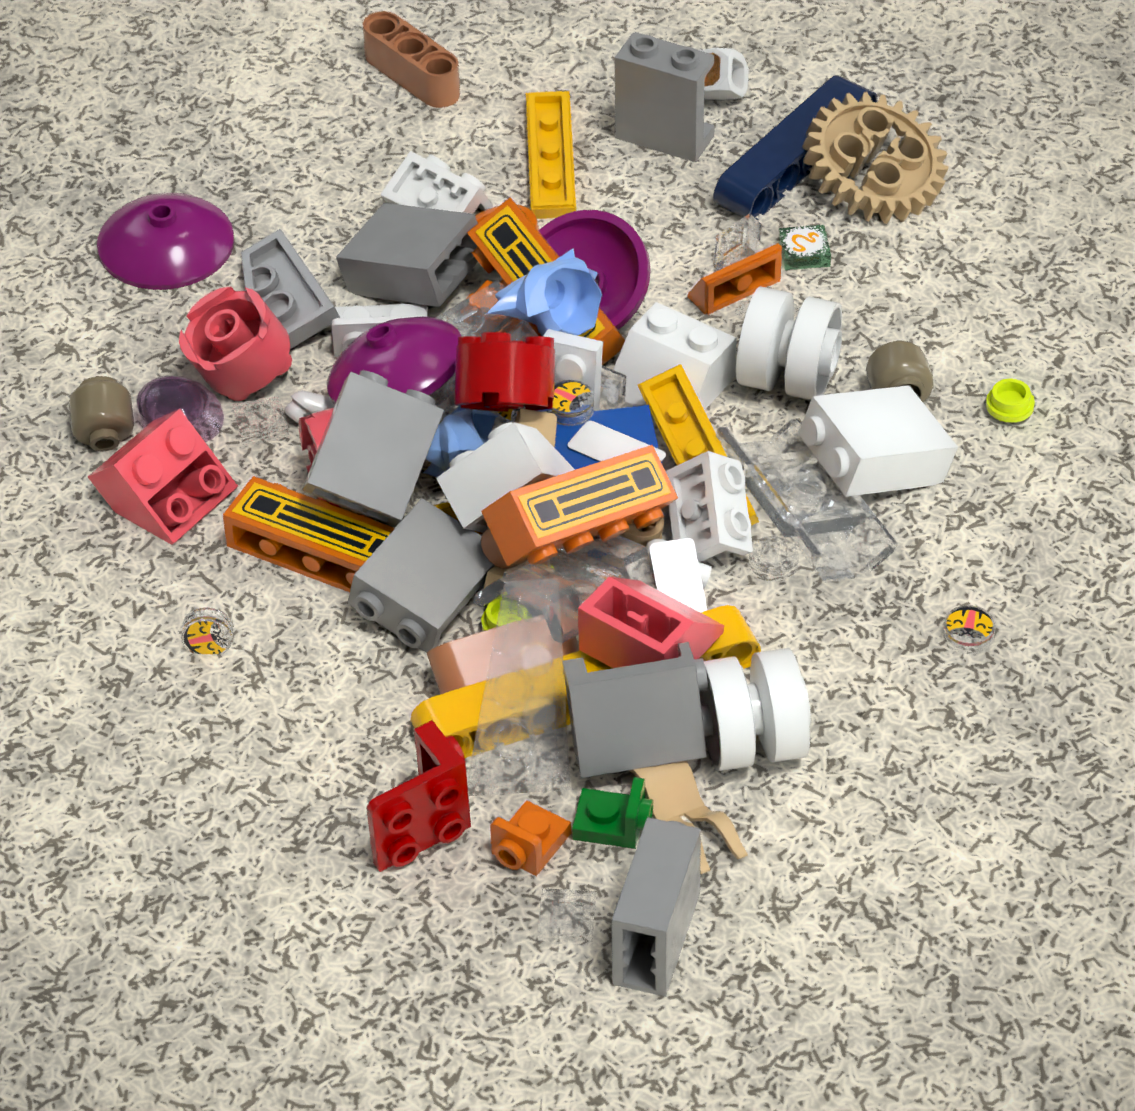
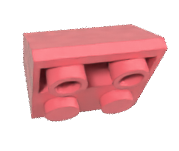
M181 409L153 420L88 476L115 513L171 545L238 487Z
M609 576L578 607L579 650L611 668L678 658V643L689 642L694 659H699L724 633V625L640 580Z

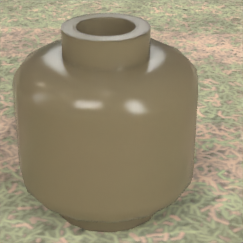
M898 340L888 342L877 348L869 357L866 372L871 390L909 385L923 403L930 396L934 387L933 374L927 358L919 346L909 341Z
M106 376L88 378L70 395L71 431L77 441L90 445L96 451H107L115 449L120 441L127 439L132 434L134 417L131 395L125 386L119 384L113 378Z

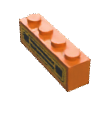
M511 197L467 232L478 246L471 252L488 274L496 269L503 278L497 284L500 290L528 274L535 265L552 262L559 258L558 254ZM600 307L595 327L578 335L603 341L602 365L620 352L625 342L624 337ZM525 321L536 336H541L537 325Z
M652 444L509 491L481 512L506 565L510 566L528 560L530 567H533L558 555L557 549L564 547L566 553L570 554L594 542L593 536L599 535L602 542L628 531L630 529L628 524L634 523L637 529L647 527L662 519L664 514L661 509L677 500L678 496Z
M255 476L250 479L223 513L226 544L228 547L349 593L354 574L395 529L374 521L367 516L355 514L331 505L322 499L306 496L290 490L281 484L271 483Z

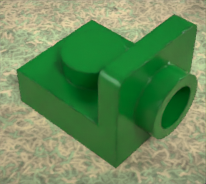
M634 777L630 794L582 788L572 828V840L636 849L640 830H643L647 817H653L654 800L645 798V778Z

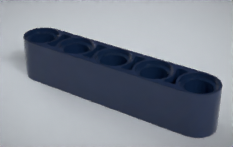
M840 75L832 76L720 176L713 193L714 203L752 223H756L759 220L756 218L759 214L765 215L786 196L782 194L785 190L791 191L810 174L811 171L809 169L812 165L803 162L808 151L802 148L807 137L806 132L821 107L828 108L833 98L842 103L847 93H850L859 102L863 92H867L872 102L877 103V94Z

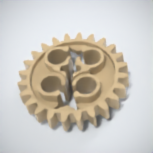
M863 92L859 102L850 93H847L842 103L833 98L828 108L821 107L806 132L807 137L802 148L808 151L803 162L813 166L809 178L823 180L818 191L820 193L832 191L835 194L832 201L834 206L843 201L848 203L849 215L854 214L859 208L864 211L866 221H870L874 213H879L883 223L888 224L894 213L901 222H904L909 213L920 215L925 205L931 206L946 182L943 178L949 167L943 164V161L947 156V151L937 149L942 140L941 136H928L927 133L932 124L930 122L918 124L915 121L918 111L914 110L905 114L902 112L903 102L900 100L891 107L887 105L886 96L881 94L876 103L872 102L867 92ZM892 126L898 136H904L900 145L898 146L901 138L897 136L891 141L886 152L882 151L872 162L858 189L853 179H847L853 168L850 176L852 178L857 177L865 163L868 164L874 159L885 142Z

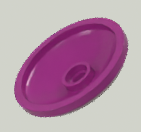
M184 193L151 194L127 203L105 221L97 238L98 256L101 264L109 274L128 285L150 290L181 288L208 278L225 264L234 246L233 227L227 215L216 205L199 197Z
M600 210L573 211L553 219L540 228L538 231L559 257L574 249L575 258L584 261L587 268L598 272L595 282L602 291L599 307L617 330L623 327L641 306L650 282L649 254L643 240L635 229L622 218Z
M432 317L399 318L380 323L358 336L338 356L327 379L328 394L335 405L344 381L350 372L359 375L360 371L364 370L384 377L388 380L387 387L406 394L408 389L430 395L444 385L455 373L456 346L458 345V337L462 336L459 330L451 323Z

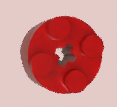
M483 332L481 337H458V345L456 346L455 406L470 410L495 412L523 409L524 405L525 409L553 410L555 380L554 338L529 336L525 337V341L511 340L510 333Z

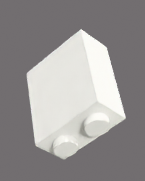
M909 385L812 396L799 431V436L845 497L934 486L942 483L958 449L955 442Z

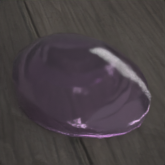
M160 376L146 383L138 392L136 402L143 428L153 420L178 409H181L205 442L217 436L223 427L224 414L220 402L211 391L197 381L183 376Z

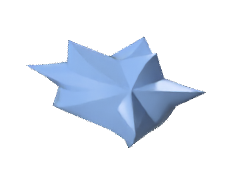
M571 249L552 262L535 265L528 274L495 294L498 302L486 314L510 316L537 325L541 336H544L548 329L578 336L595 327L602 297V291L595 282L598 272L587 268L584 261L575 258L574 249Z
M458 406L450 415L444 417L443 421L438 425L426 456V460L431 462V464L423 473L437 478L450 468L449 463L456 456L466 451L476 450L489 440L488 435L492 431L495 419L498 416L490 411L470 410Z

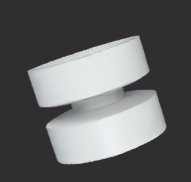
M761 286L758 287L749 303L741 330L736 361L737 383L743 386L772 391L785 367L784 380L787 395L811 400L812 396L824 395L830 377L835 372L841 350V304L807 297L794 321V298L792 293Z
M790 648L754 653L751 659L750 683L748 684L743 669L735 656L704 661L708 690L699 691L701 705L708 704L711 713L713 735L706 736L705 739L712 764L716 771L752 766L755 760L756 736L758 735L763 750L771 763L808 756L810 747L809 727L811 723L809 697L797 660Z

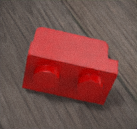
M433 720L414 729L419 776L373 798L366 807L373 863L379 872L393 865L396 867L406 866L418 856L419 852L440 842L450 843L471 827L464 753L457 740L452 735L445 737Z

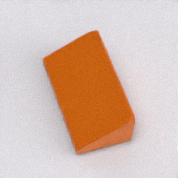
M777 243L701 278L688 293V298L704 314L709 315L754 294L760 286L767 288L780 282L782 246Z

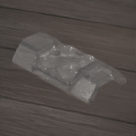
M800 418L791 419L768 440L739 443L727 427L718 428L716 437L729 458L738 460L742 464L747 489L784 538H793L800 552L824 583L853 579L870 573L895 551L898 543L860 495L845 497L809 447L804 443L803 439L799 436L802 424Z
M596 535L593 536V543L576 552L567 554L564 548L557 549L558 555L535 566L526 561L505 571L502 578L477 592L473 603L483 607L507 594L542 610L552 639L562 644L579 635L578 607L609 576L640 580L657 589L653 565L645 546L620 535L602 542L600 536Z

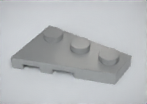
M281 229L241 252L245 287L253 289L261 296L287 330L290 338V349L331 325L333 319L340 318L336 308Z

